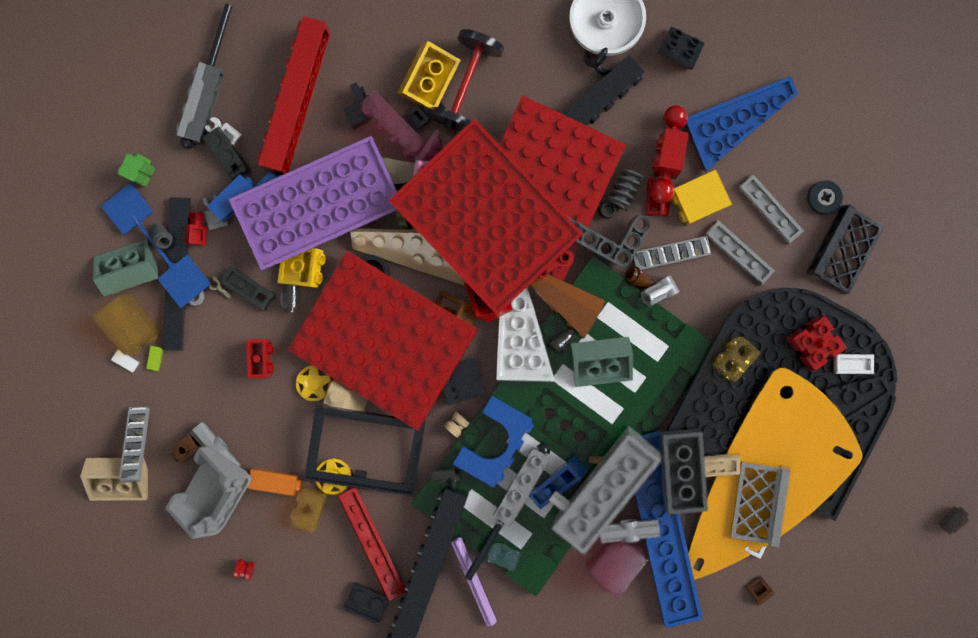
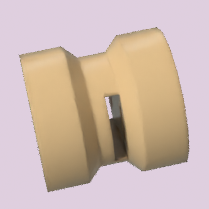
M455 411L452 419L443 426L458 438L461 435V430L467 428L470 422Z

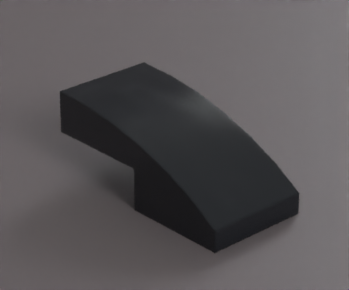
M440 101L438 107L446 109L444 104ZM416 105L403 117L414 132L432 121L428 117L429 109L420 105Z

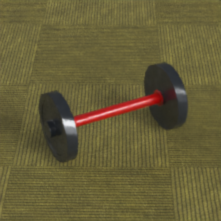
M470 29L460 30L457 37L461 44L474 52L451 111L439 107H430L428 117L446 128L460 132L471 122L469 119L459 115L458 112L480 55L501 57L504 51V46L494 38Z

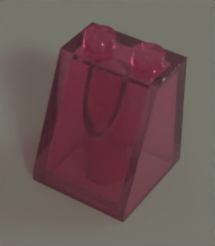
M622 541L608 542L590 559L586 567L588 572L618 599L647 562L644 557L646 553L638 546L634 548L630 543Z

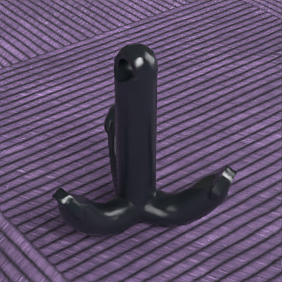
M607 47L601 50L594 61L590 59L588 52H585L584 61L586 65L594 68L597 73L607 75L612 71V69L601 67L602 62L607 57L605 56L608 53Z

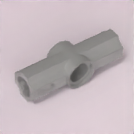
M201 422L190 432L191 436L201 447H209L237 466H241L228 450L227 444L220 437H216L204 422Z
M635 519L623 520L619 523L609 524L600 535L601 543L616 541L631 543L643 538L660 537L658 519L642 521Z

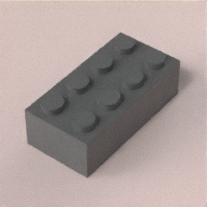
M698 429L658 432L664 510L668 514L708 511L703 432Z

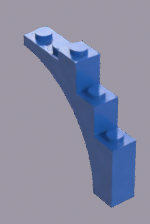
M270 171L255 187L280 177L278 173L274 175ZM239 174L207 207L225 223L235 215L229 199L255 188L253 187L255 183L248 176L244 178Z

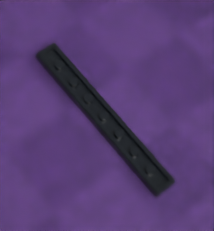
M170 197L168 232L172 235L173 239L171 245L167 248V257L172 263L179 262L188 254V244H185L186 225L190 224V198ZM167 263V266H166V271H168V269H169V264H168V263ZM165 289L162 350H183L185 306L180 308Z

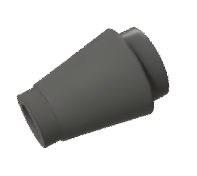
M154 223L152 225L154 245L161 249L168 248L172 243V235L162 223Z

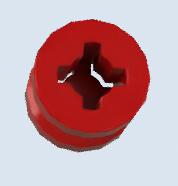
M238 559L234 578L242 577L250 581L255 562H244L243 559Z

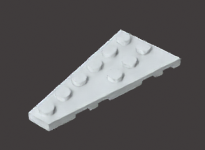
M527 287L511 302L513 310L499 317L496 380L555 382Z

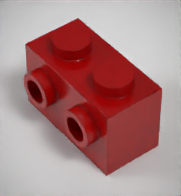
M247 339V378H271V374L274 373V363L271 362V354L274 352L273 343H270V339Z

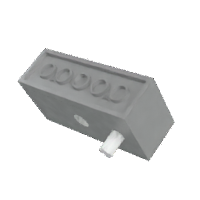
M628 426L569 500L557 491L552 494L549 501L561 509L555 516L552 529L585 554L660 463V451Z

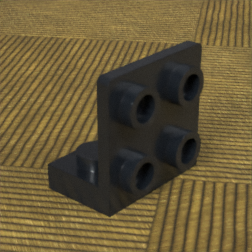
M475 358L460 361L443 390L448 406L485 394Z

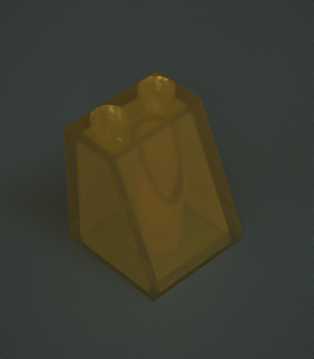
M121 294L91 317L124 355L132 354L134 356L142 351L141 347L146 343L151 344L158 338L157 335L161 333L135 296Z

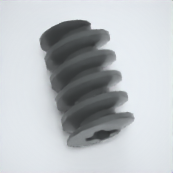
M628 168L621 170L623 176H618L617 178L620 183L614 184L616 190H611L612 196L607 198L608 202L623 211H627L624 206L631 205L627 199H634L631 192H638L634 186H641L638 178H645L639 172Z

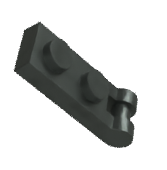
M219 126L203 137V140L226 169L232 181L239 174L246 175L250 172V167ZM237 163L239 168L235 169L233 164Z
M230 266L220 281L264 311L268 309L270 301L276 297L274 293ZM260 293L265 295L262 301L257 299Z

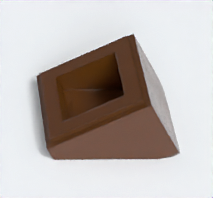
M761 576L746 587L759 606L774 595L773 590Z

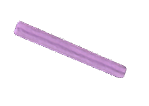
M458 537L453 539L451 544L464 575H466L472 565V561L462 538ZM475 573L472 580L467 579V582L485 624L493 626L497 620L477 573Z

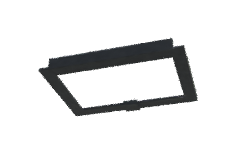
M316 404L304 480L413 496L426 421L423 422L419 430H414L405 484L366 478L367 471L356 470L355 476L317 471L315 469L324 415L402 428H414L395 416Z

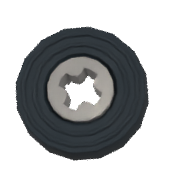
M819 181L808 192V205L817 214H832L842 204V190L832 181ZM823 193L825 195L829 194L830 197L827 199L828 203L826 202V200H821Z

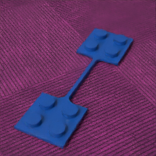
M130 182L101 207L123 235L127 234L134 227H140L154 245L153 238L142 224L143 220L154 211ZM154 245L169 264L168 271L161 275L158 280L180 308L184 307L211 285L188 254L179 262L172 263L161 248Z

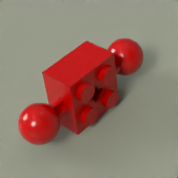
M672 105L665 110L663 121L668 129H665L664 133L659 135L654 149L657 153L655 158H653L651 169H654L653 176H658L659 179L652 183L650 196L655 202L660 204L667 203L673 198L675 189L670 179L676 180L682 172L689 133L681 132L679 129L686 125L688 114L679 105Z

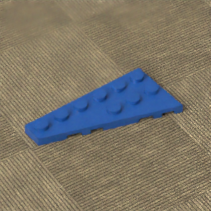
M791 76L688 117L686 127L705 172L798 94Z

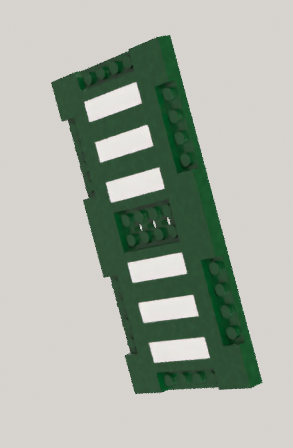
M594 255L572 283V286L605 300L599 316L584 339L580 338V333L573 326L569 327L567 320L554 310L540 327L555 382L501 381L491 394V396L533 419L531 423L534 424L530 433H525L521 439L524 441L519 451L515 450L512 457L515 459L510 468L505 467L502 473L505 476L501 484H496L493 488L453 465L463 446L486 458L497 457L507 448L509 435L506 428L482 413L491 398L490 396L411 504L431 519L434 508H439L440 501H437L441 489L445 491L446 487L450 486L469 493L454 535L457 538L461 537L464 543L478 553L498 520L493 517L494 511L532 446L539 450L536 446L540 443H546L550 447V454L545 453L550 457V460L533 489L574 455L588 469L578 482L561 494L569 500L597 465L596 463L589 462V456H605L628 426L639 435L655 432L695 377L712 344L709 339L690 325L682 322L658 303L649 307L641 300V291L628 284L624 277ZM629 337L633 351V380L575 387L571 343ZM546 408L554 410V416L550 419L545 418L543 415V411ZM562 419H567L570 423L567 430L559 428V422ZM583 431L585 433L584 440L576 441L574 438L575 432ZM528 496L511 527L507 524L503 525L485 558L531 594L537 596L557 569L560 561L572 544L552 529L555 516L561 509L552 502L539 509Z

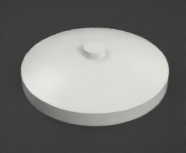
M573 0L569 14L570 28L576 41L589 52L598 55L603 48L607 47L608 53L605 56L618 55L631 49L640 39L646 24L645 5L642 0Z

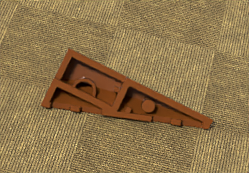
M551 275L543 279L537 277L531 283L536 289V293L556 313L559 312L567 320V325L569 327L573 326L580 333L579 337L584 339L599 316L605 300Z

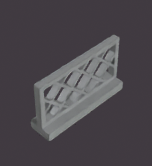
M749 462L741 463L731 538L767 543L773 547H779L790 477L789 467H776ZM745 467L754 468L758 474L748 480L744 474ZM768 471L777 472L776 479L770 483L763 476ZM761 477L766 486L757 491L752 482ZM750 485L755 493L746 499L742 494V489ZM769 488L773 492V498L766 502L760 493ZM758 496L764 504L754 509L749 501ZM747 504L752 512L743 517L739 512V508ZM767 507L771 513L763 521L757 512ZM755 514L761 523L751 528L746 520ZM744 522L749 531L745 534L736 533L737 526ZM764 526L768 531L767 538L758 537L755 530Z

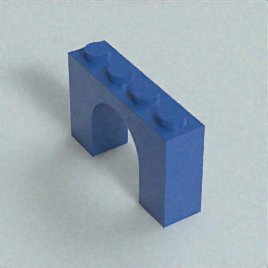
M491 396L482 413L506 428L509 435L507 448L497 457L486 458L463 446L453 465L494 488L496 484H501L505 476L502 474L505 467L510 468L515 459L512 457L515 450L519 451L524 443L521 439L525 433H530L534 424L531 423L533 420L531 417Z

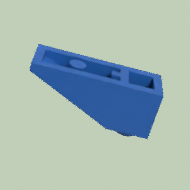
M574 455L530 492L529 497L539 509H542L551 502L549 499L555 491L562 494L578 482L588 469Z

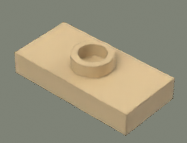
M739 454L704 456L706 477L740 474Z

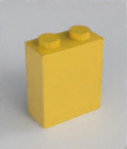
M716 170L674 188L675 193L671 199L673 204L678 206L680 210L678 212L679 217L686 225L732 205Z

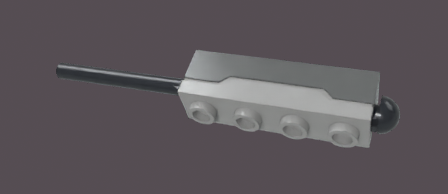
M229 4L224 6L207 63L199 62L198 67L194 69V81L189 86L187 92L189 97L187 103L182 107L183 116L177 124L176 132L177 136L181 138V146L185 149H192L195 146L194 143L204 145L203 137L208 132L205 126L210 125V119L213 116L225 77V72L221 68L214 66L232 6Z
M546 443L538 444L536 447L539 450L532 446L493 513V517L498 520L467 571L466 579L472 580L503 525L507 524L511 527L550 460V457L545 454H550V447Z

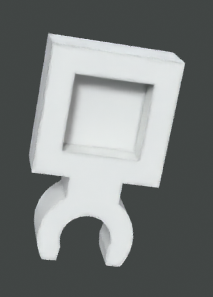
M212 117L210 120L214 122L215 127L212 128L210 125H206L205 129L211 132L219 126L234 146L242 134L228 123H224L222 126L218 118Z

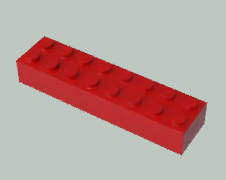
M303 16L302 22H298L296 29L298 35L291 44L292 55L286 61L285 69L287 71L285 77L282 76L280 81L281 91L275 97V111L269 117L268 124L270 127L263 137V143L265 144L257 157L258 165L265 171H271L279 175L289 173L331 35L326 22Z

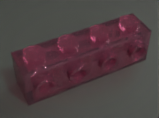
M371 90L359 102L362 106L360 110L367 117L371 116L375 120L374 124L381 131L385 130L389 134L388 139L394 145L399 144L402 148L401 152L408 159L416 160L429 147L376 90Z

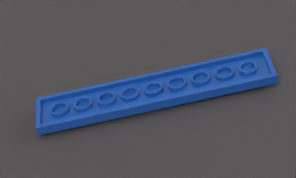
M661 431L640 435L660 451L658 432ZM660 461L634 495L640 521L658 519L660 537L644 539L665 628H670L701 620L703 617L680 514H668L664 510Z

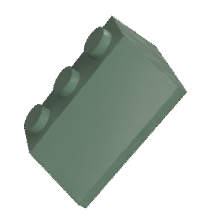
M148 238L94 256L93 281L103 296L116 294L119 291L133 288L158 278V265Z
M629 337L571 343L575 387L633 380V351Z

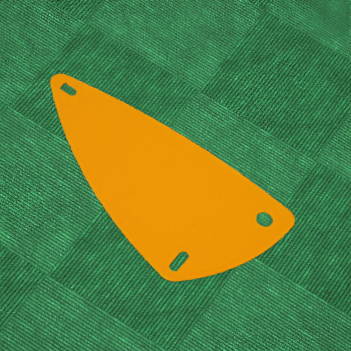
M779 368L772 373L743 421L727 453L740 455V470L742 462L789 467L790 477L781 536L818 508L848 478L862 460V451L858 441L838 408L813 384L786 368ZM783 386H790L793 389L791 398L784 399L780 396V389ZM839 446L852 452L853 457L851 459L844 458L834 453L833 448ZM745 467L744 474L748 480L758 474L754 468ZM768 471L763 476L770 483L776 479L777 472ZM740 474L717 476L707 498L708 511H703L689 550L694 580L715 573L750 556L751 554L745 551L746 547L757 552L762 547L768 545L767 543L731 538ZM761 477L752 482L757 491L766 486ZM750 485L742 489V494L746 499L755 493ZM769 488L760 493L766 502L773 498V492ZM758 496L749 501L754 509L764 504ZM747 504L739 508V512L743 517L752 512ZM764 507L757 513L764 521L770 516L771 512L767 507ZM755 514L746 520L751 528L761 523ZM744 522L736 528V533L745 534L749 531ZM761 526L755 530V533L758 537L767 538L768 531L764 526ZM703 558L704 564L700 571L693 569L697 559Z

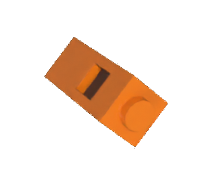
M252 468L250 470L252 480L247 489L291 496L297 494V491L301 489L302 480H299V474L261 468Z

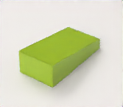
M150 345L146 369L159 371L164 351L162 347Z

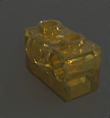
M744 337L733 338L727 345L729 348L715 358L716 363L713 367L730 382H736L761 353ZM740 346L745 348V353L742 356L738 353ZM730 360L732 362V368L731 370L727 371L725 368V364L727 361Z

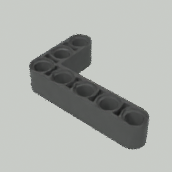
M638 215L632 217L616 244L568 217L583 233L575 243L610 263L621 267L631 263L651 225L647 216ZM638 219L643 220L644 225L642 229H638L636 226ZM586 234L592 236L590 244H586L584 241ZM629 236H632L634 238V244L632 246H629L627 244V238ZM604 243L609 247L608 252L605 254L601 251V246ZM621 252L625 255V260L622 263L618 262L617 259Z

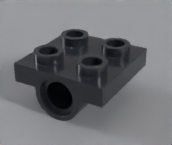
M671 26L658 54L692 70L705 43Z

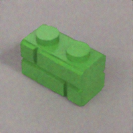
M135 153L134 156L126 154L123 160L124 165L120 166L118 174L143 187H147L150 181L149 176H152L155 168L150 165L151 160L138 153Z

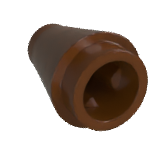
M630 267L625 274V280L628 284L646 289L654 285V280L639 267Z

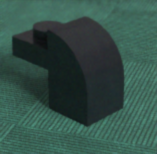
M357 82L350 85L357 103L344 108L353 130L367 124L375 113V104L372 96L364 99L367 97L363 86H358Z

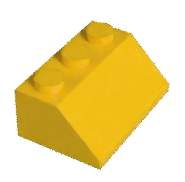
M429 41L423 42L397 94L427 109L438 107L461 60Z

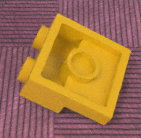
M312 248L281 262L277 283L318 288L319 284L323 281V275L320 273L321 265L325 263L323 250Z

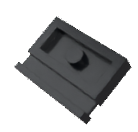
M354 582L343 609L379 624L388 600L384 594Z

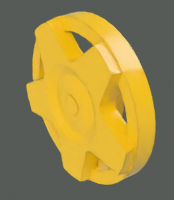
M313 365L308 366L298 374L296 388L304 399L319 401L326 397L332 383V378L327 374L320 375L319 369ZM309 370L308 375H303L304 372ZM300 384L304 386L303 391H301ZM328 384V389L325 392L324 386ZM315 394L318 398H310V396Z
M337 458L327 459L317 468V471L348 474L351 476L349 466ZM335 462L342 464L343 467H337ZM326 464V470H320ZM316 482L320 490L331 495L342 493L348 487L324 483L322 486L320 482ZM334 487L340 489L337 491H331Z

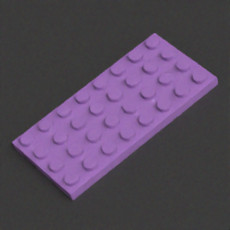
M372 136L229 199L261 271L397 211L389 202L397 191Z

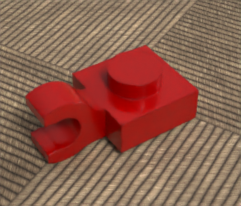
M190 212L189 220L191 224L186 225L185 244L206 246L207 226H202L203 212Z

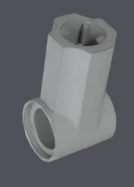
M670 275L656 282V285L641 292V300L649 307L680 291Z

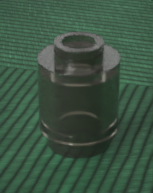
M284 285V289L281 290V308H284V312L296 313V309H300L301 291L299 286Z
M954 506L941 518L939 525L946 533L951 535L953 532L959 531L969 521L967 518L969 514L962 507L957 508Z

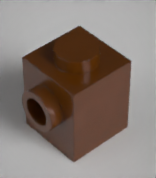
M188 434L169 449L172 451V458L182 464L195 456L196 451L202 447L191 434Z

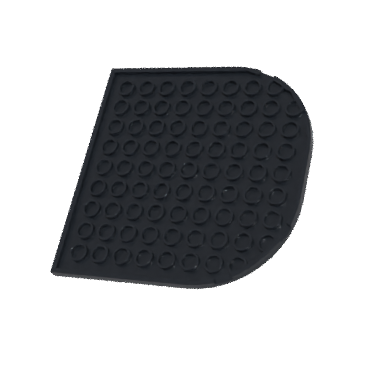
M799 288L766 290L746 299L725 319L666 431L698 429L703 432L704 452L712 456L726 455L755 400L775 370L786 368L813 384L823 394V389L884 376L893 393L847 422L862 451L861 462L836 491L814 510L836 521L893 411L896 401V383H898L895 361L887 342L882 339L876 331L877 329L856 313L810 290ZM816 316H826L834 328L830 331L831 334L838 335L847 348L840 354L874 355V374L833 373L834 357H826L828 362L816 371L807 370L799 358L802 355L801 351H794L786 337L797 329H807L805 324ZM783 386L780 389V396L782 398L789 399L792 397L793 389L790 386ZM839 446L833 448L834 453L844 458L851 459L853 457L852 452Z

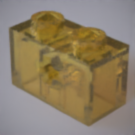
M307 486L303 488V491L300 490L296 499L299 502L297 509L294 508L290 519L293 520L291 526L313 533L317 528L328 494ZM307 505H310L309 509L312 510L309 513H306L304 508Z

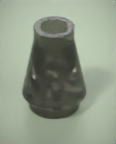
M568 327L551 338L548 346L557 355L564 353L577 334L571 327Z

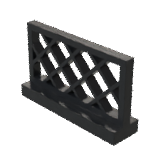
M850 204L841 205L807 273L822 279L846 294H850L884 226L858 212ZM854 215L859 218L861 226L852 227L851 220ZM872 225L877 228L874 235L868 237L866 227ZM861 228L864 239L856 241L854 230ZM849 232L852 242L844 245L842 237L844 233ZM865 241L866 250L864 253L859 254L857 243ZM853 245L855 255L847 258L845 247ZM841 249L843 259L835 261L833 254L835 250ZM856 258L858 266L856 269L850 270L848 260ZM844 262L846 272L838 274L836 264ZM832 266L834 276L828 278L823 275L826 267ZM848 276L849 283L847 287L841 285L839 277Z

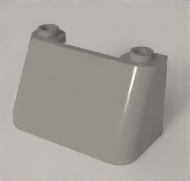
M202 447L196 451L194 461L200 467L187 490L172 495L165 508L192 539L218 534L225 527L252 480V477L244 469L209 447Z

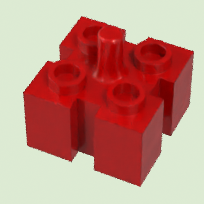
M816 316L805 324L807 329H797L786 337L794 351H801L802 355L799 358L807 370L816 371L828 362L826 357H836L847 349L838 335L831 334L830 331L834 328L826 316Z

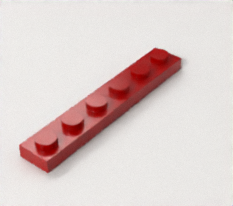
M354 487L338 495L337 497L387 600L390 601L406 592L357 489Z

